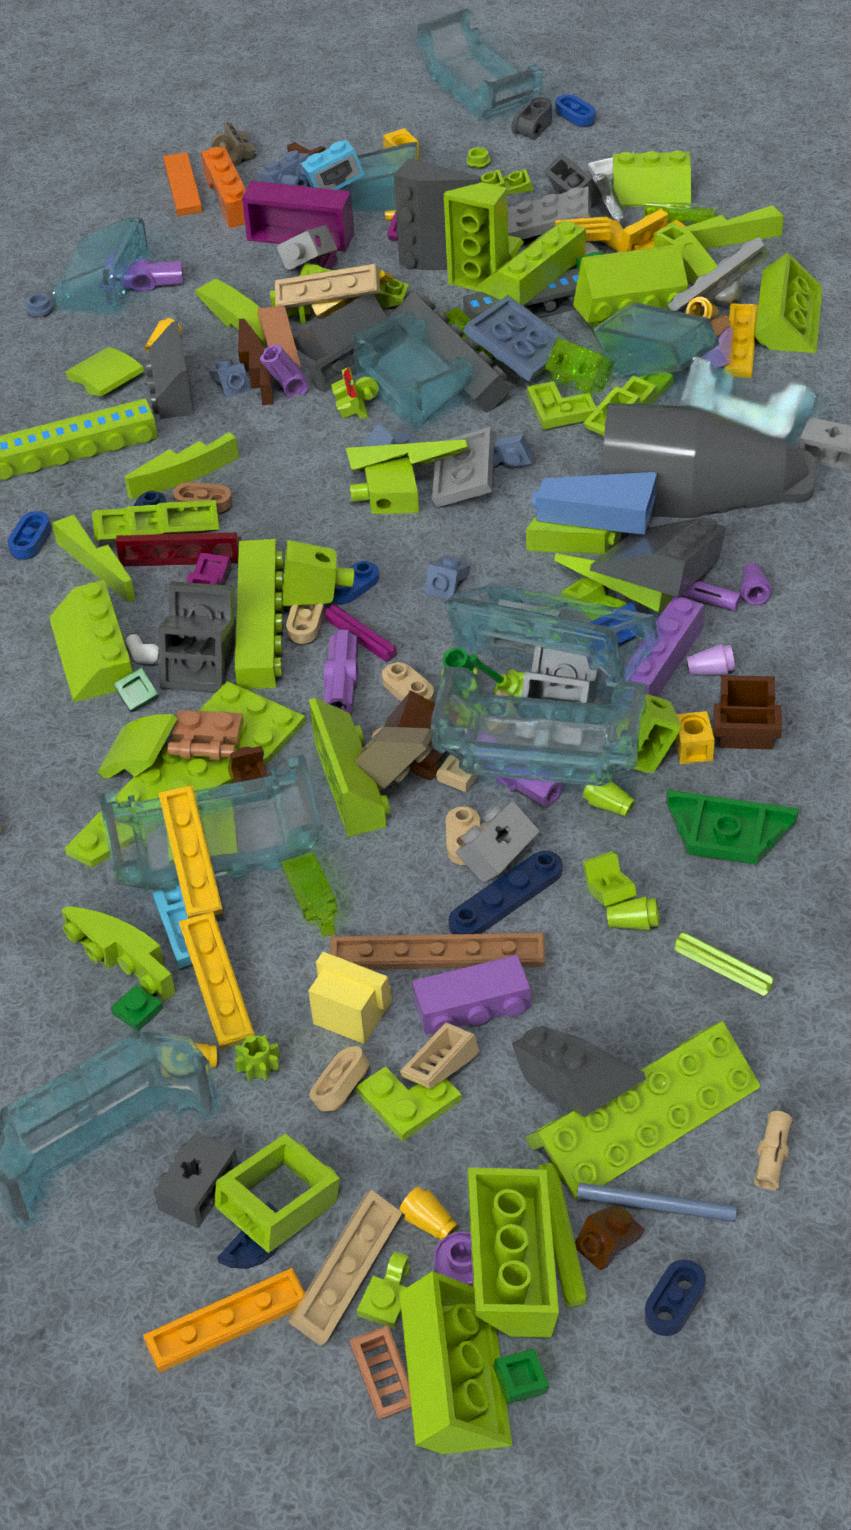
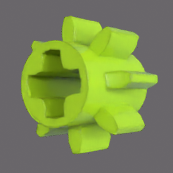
M248 1035L242 1046H235L236 1059L234 1062L236 1071H246L248 1081H251L253 1078H263L266 1081L271 1070L280 1069L278 1060L280 1056L279 1046L277 1043L269 1045L267 1035Z

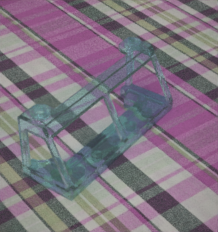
M490 584L454 594L445 602L458 648L464 649L468 655L475 654L479 646H483L489 639L488 636L586 656L589 669L595 671L597 668H600L608 676L605 680L606 685L621 688L660 641L654 615L498 584ZM487 592L490 603L468 599L467 597ZM500 599L522 604V600L546 604V606L533 610H523L498 605ZM566 608L626 620V622L607 627L542 613ZM629 628L636 637L646 640V644L624 669L616 632Z

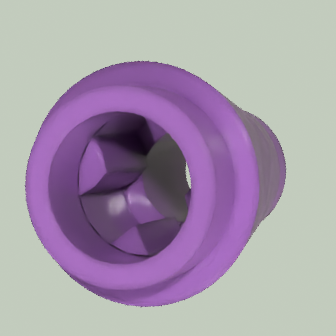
M749 563L743 569L740 593H742V598L752 605L763 604L771 595L772 586L762 571L761 566L757 563Z

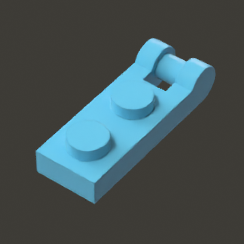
M180 884L176 885L174 890L152 892L156 909L178 969L192 965L179 926V921L188 919Z

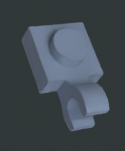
M524 434L497 439L494 446L493 468L503 462L505 467L511 468L532 464L535 456Z

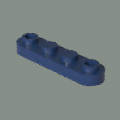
M539 851L521 862L450 913L448 922L451 934H482L559 880L563 872L562 859L554 852Z

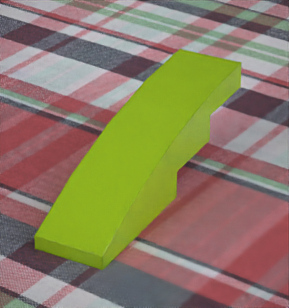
M216 278L195 290V294L227 327L234 326L239 331V319H245L257 334L263 348L266 349L257 315L258 308L260 307L233 287Z
M650 365L640 377L633 375L622 388L614 387L583 423L584 427L604 436L608 403L651 405L673 385V374Z
M228 432L208 445L198 441L178 454L170 449L124 476L128 497L135 499L147 491L162 492L177 487L182 483L191 482L216 471L239 458L236 436Z
M216 500L168 502L157 505L128 506L121 509L92 511L95 542L116 540L117 535L187 534L219 530Z

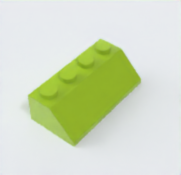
M483 182L449 190L444 193L448 284L479 291L477 290V285L509 261L507 188Z
M563 220L543 233L477 285V290L500 300L509 295L524 306L577 263L578 257L585 256L586 229Z
M670 245L582 257L573 306L587 323L672 311L668 304L672 302L675 295L686 291L688 288L680 246Z
M788 252L762 271L754 335L760 344L766 345L770 350L816 353L823 286Z
M105 580L74 587L50 615L49 619L72 700L77 702L117 692L114 683L133 672Z
M317 698L309 699L314 744L347 837L387 827L385 815H389L391 812L386 794L380 796L381 786L354 763L363 748L362 744H364L360 725L354 726L350 713Z
M468 1167L467 1185L475 1316L510 1337L552 1338L559 1315L547 1170Z
M431 1271L399 1292L415 1445L440 1454L512 1446L507 1401L493 1368L495 1359L500 1358L497 1328L475 1316L473 1286Z

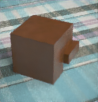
M721 675L719 703H714L713 736L719 737V748L773 750L774 738H781L782 735L781 705H775V676Z
M410 690L387 718L384 727L430 728L435 732L428 744L432 747L428 755L420 763L414 760L409 765L411 772L424 779L432 780L437 774L456 715Z

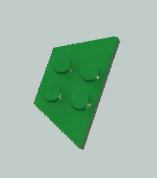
M667 790L666 804L685 850L690 855L758 864L798 820V808Z

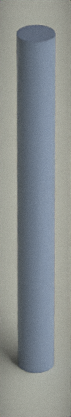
M581 1182L578 1184L577 1198L733 1222L736 1219L737 1206Z

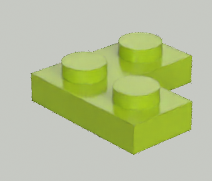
M554 381L527 386V397L542 429L584 422L597 408L590 393L562 398Z
M386 1066L356 1086L357 1094L402 1142L462 1101V1094L447 1078L431 1089L417 1084L408 1090Z

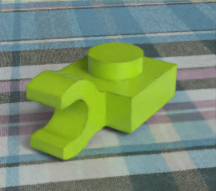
M394 1251L389 1260L385 1278L372 1276L357 1308V1315L359 1317L384 1326L389 1325L393 1329L396 1328L402 1316L399 1292L407 1288L403 1284L411 1269V1266L407 1265L409 1256Z

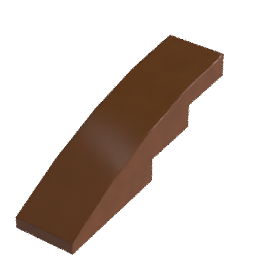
M239 319V363H243L246 372L250 374L251 389L260 388L262 405H273L271 375L260 360L264 353V348L257 334L247 321Z

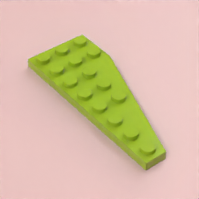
M229 681L198 710L242 713L244 723L239 745L235 746L236 750L242 747L253 748L262 746L264 750V766L269 764L306 724V716ZM168 741L160 750L153 765L133 777L65 847L66 855L93 868L127 848V845L143 835L151 834L157 830L158 826L165 823L159 792L192 785L197 801L210 799L215 796L217 791L231 784L232 780L228 772L230 758L222 757L221 761L210 760V757L204 756L181 759L180 755L168 754Z

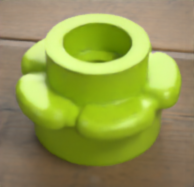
M482 147L470 149L466 158L467 165L475 168L485 167L491 161L488 151Z

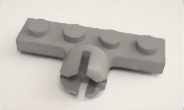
M757 237L755 240L746 242L740 248V251L732 257L723 259L716 269L709 274L699 277L688 290L675 295L668 306L677 319L680 321L687 317V305L695 297H704L709 301L713 300L717 306L723 308L730 307L734 299L739 302L743 295V286L739 281L740 278L770 256L761 239Z

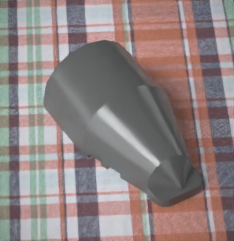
M608 403L604 432L602 475L643 472L657 473V493L651 513L652 517L696 518L700 517V514L715 511L718 514L726 513L728 509L745 506L748 509L778 502H804L813 494L814 456L807 450L793 449L786 440L700 407Z

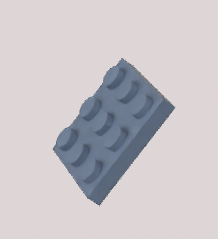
M509 295L468 322L463 330V333L469 336L474 343L481 345L493 354L497 360L505 363L518 376L525 378L527 381L532 380L562 357L573 344Z

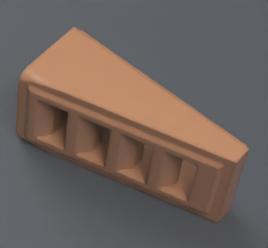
M389 1325L350 1339L353 1356L378 1420L411 1408L408 1376ZM385 1345L387 1352L367 1360L365 1359L364 1353ZM391 1360L393 1367L371 1375L369 1368ZM397 1375L399 1382L378 1390L376 1389V1382ZM403 1390L405 1397L397 1400L400 1402L383 1408L380 1398Z

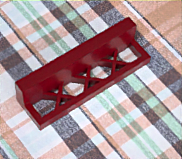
M237 532L117 535L115 543L118 558L123 567L197 565L200 553L227 556L230 558L231 564H238L239 541H242V538L238 537Z

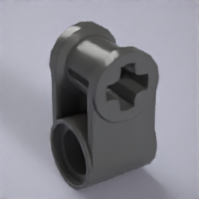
M543 96L533 98L530 103L514 116L511 127L514 134L523 133L529 135L533 140L537 139L552 124L551 100Z

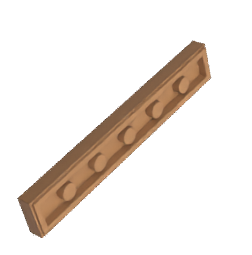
M544 933L331 936L330 954L370 970L466 968L518 955L522 967H545Z

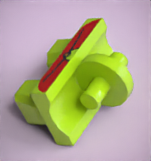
M349 367L341 370L344 379L331 384L332 391L338 400L336 401V406L342 418L350 417L356 413L360 419L368 418L364 400H371L378 394L379 386L377 381L372 377H362L355 382Z

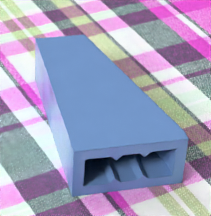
M643 472L543 478L539 490H534L532 508L537 509V521L645 535L656 500L657 473Z

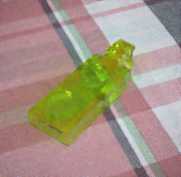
M646 203L644 218L662 209L668 213L669 223L674 220H678L683 224L684 220H693L695 223L717 217L718 210H716L717 208Z
M310 852L282 861V872L303 918H306L308 923L316 921L323 938L336 934L335 920L332 916L338 914L336 898L315 853Z

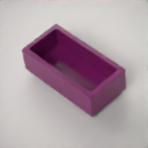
M251 181L242 197L247 241L281 244L305 231L327 225L337 247L336 251L346 252L354 236L351 191ZM315 236L316 244L321 247L319 239Z

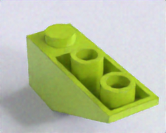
M674 222L654 233V248L670 245L680 246L687 281L695 284L696 280L702 275L709 274L717 268L718 265L696 237Z

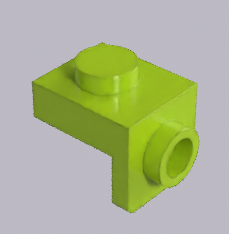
M610 851L583 861L588 890L604 907L614 906L615 904L625 902L626 899L637 896L634 882L620 871L618 856L615 852Z

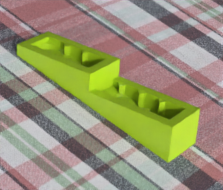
M771 205L729 220L720 215L683 228L691 232L704 249L748 242L755 240L757 237L766 239L782 236L784 215Z
M466 439L346 448L351 469L357 474L364 472L367 466L403 457H409L411 464L414 467H419L471 450L470 444Z
M75 515L52 522L56 543L100 580H105V583L128 603L136 600L132 579L108 544L96 548Z
M555 554L554 561L657 612L663 613L674 597L590 571L591 564L596 560L566 554Z

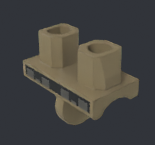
M225 122V133L216 134L212 138L211 147L225 146L234 166L240 165L241 160H252L255 146L253 143H247L246 132L236 130L232 123Z

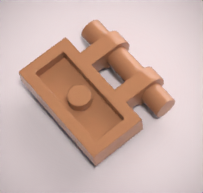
M178 710L176 716L178 719L172 731L173 742L169 741L168 743L169 755H180L181 759L204 756L210 757V760L221 761L222 757L230 758V754L236 751L235 746L239 745L244 723L242 713Z

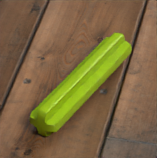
M682 932L675 941L674 949L677 952L762 996H766L773 988V976L686 932Z

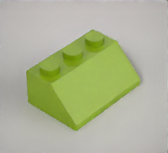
M676 150L663 153L649 151L646 153L622 152L620 154H613L612 183L614 207L691 205L690 152Z

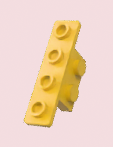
M659 209L623 229L619 252L654 248V233L669 225L667 224L668 213ZM678 220L673 221L675 224L681 226L682 228L686 227L683 223H681Z

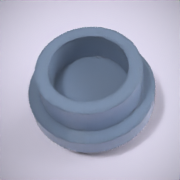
M34 294L27 300L26 310L29 315L44 316L53 309L52 301L46 294Z

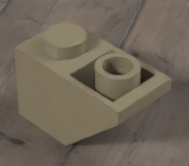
M383 727L362 748L354 763L385 789L393 780L399 783L410 771L409 765L414 760L420 763L432 749L428 744L435 732L430 728Z

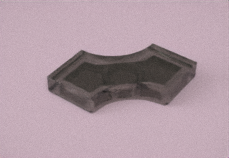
M599 173L594 176L593 179L614 220L619 222L625 220L627 215L606 174Z

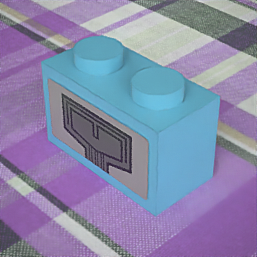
M347 140L335 142L329 149L321 153L312 154L306 161L301 163L310 187L338 190L365 175L354 148Z

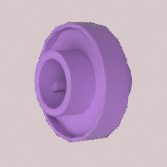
M458 1231L447 1235L438 1243L434 1251L435 1272L473 1286L470 1232Z

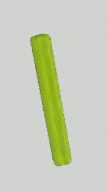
M553 1163L541 1164L537 1169L547 1170L553 1249L564 1301L568 1307L581 1306L587 1301V1293L560 1176Z

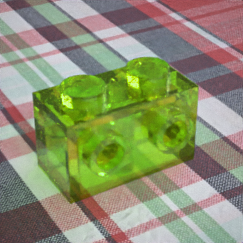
M557 337L544 369L552 372L551 378L566 385L568 380L576 382L575 388L585 393H591L592 389L601 392L606 385L615 361Z

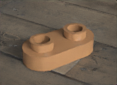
M185 482L178 485L173 491L175 502L216 500L217 513L228 510L232 505L231 491L224 485Z

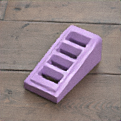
M731 326L727 327L696 360L703 372H710L729 364L733 336Z

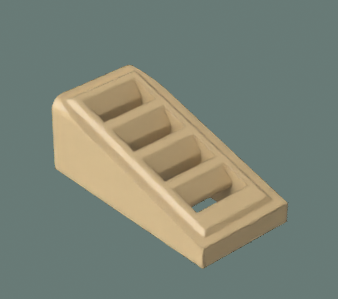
M446 1022L400 1070L401 1076L429 1089L433 1088L470 1062L479 1053L475 1034ZM421 1070H425V1071H427V1072H429V1073H428V1075H426V1074H424V1073H422V1072H420V1071H421Z

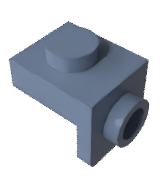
M226 359L215 363L217 368L209 370L211 379L215 382H220L223 395L226 398L251 390L243 363L232 362V359Z
M443 556L442 559L430 563L424 593L446 600L454 599L457 582L467 578L470 565L460 563L461 559L453 556Z

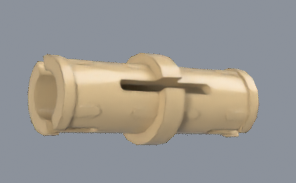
M772 1111L767 1116L764 1139L759 1142L757 1148L760 1158L756 1177H754L756 1187L774 1191L776 1188H779L782 1165L789 1155L787 1140L793 1121L792 1117L785 1112Z

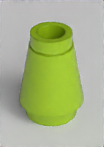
M594 774L587 783L582 795L584 799L588 800V805L624 817L628 815L635 804V799L630 797V795L605 775L601 777Z
M646 895L615 904L614 906H607L609 928L651 931V927L660 926L657 898L648 899Z

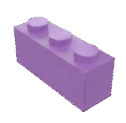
M518 955L412 981L413 999L425 1035L436 1033L446 1022L456 1027L467 1024L482 1025L491 1018L503 1015L513 1017L531 1008V988Z

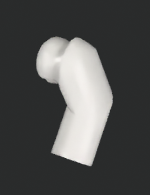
M136 634L126 638V646L135 663L146 665L159 664V647L157 645L143 644L139 635Z

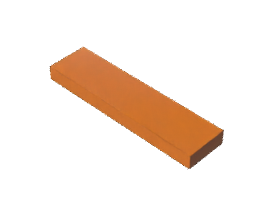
M188 153L163 156L177 216L202 212Z

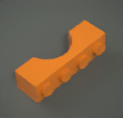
M225 146L212 147L209 150L201 151L204 177L209 188H215L222 215L228 228L245 225L242 197L246 188Z

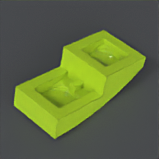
M585 577L561 591L564 599L593 621L627 605L624 601L606 595L604 585Z

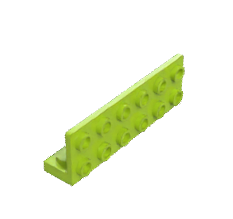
M723 1021L702 1029L677 1044V1048L642 1068L640 1071L644 1072L646 1080L583 1117L575 1111H571L566 1115L553 1119L525 1136L527 1143L533 1150L541 1147L545 1148L575 1200H581L577 1198L579 1182L605 1185L760 1088V1083Z

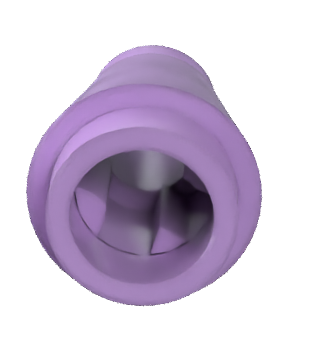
M721 643L687 657L690 676L728 675V671L736 670L731 645L723 646Z

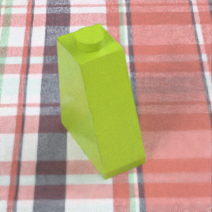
M536 516L526 528V549L540 552L605 554L611 546L619 543L622 532L537 521Z

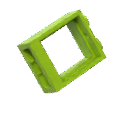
M285 1133L216 1180L215 1207L266 1252L270 1253L337 1202L340 1177L337 1176L331 1167L324 1165L310 1154L303 1144L297 1143ZM284 1164L311 1188L275 1213L248 1189Z

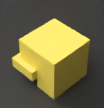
M322 952L316 961L318 977L308 990L313 1024L365 1044L392 1002L388 976Z

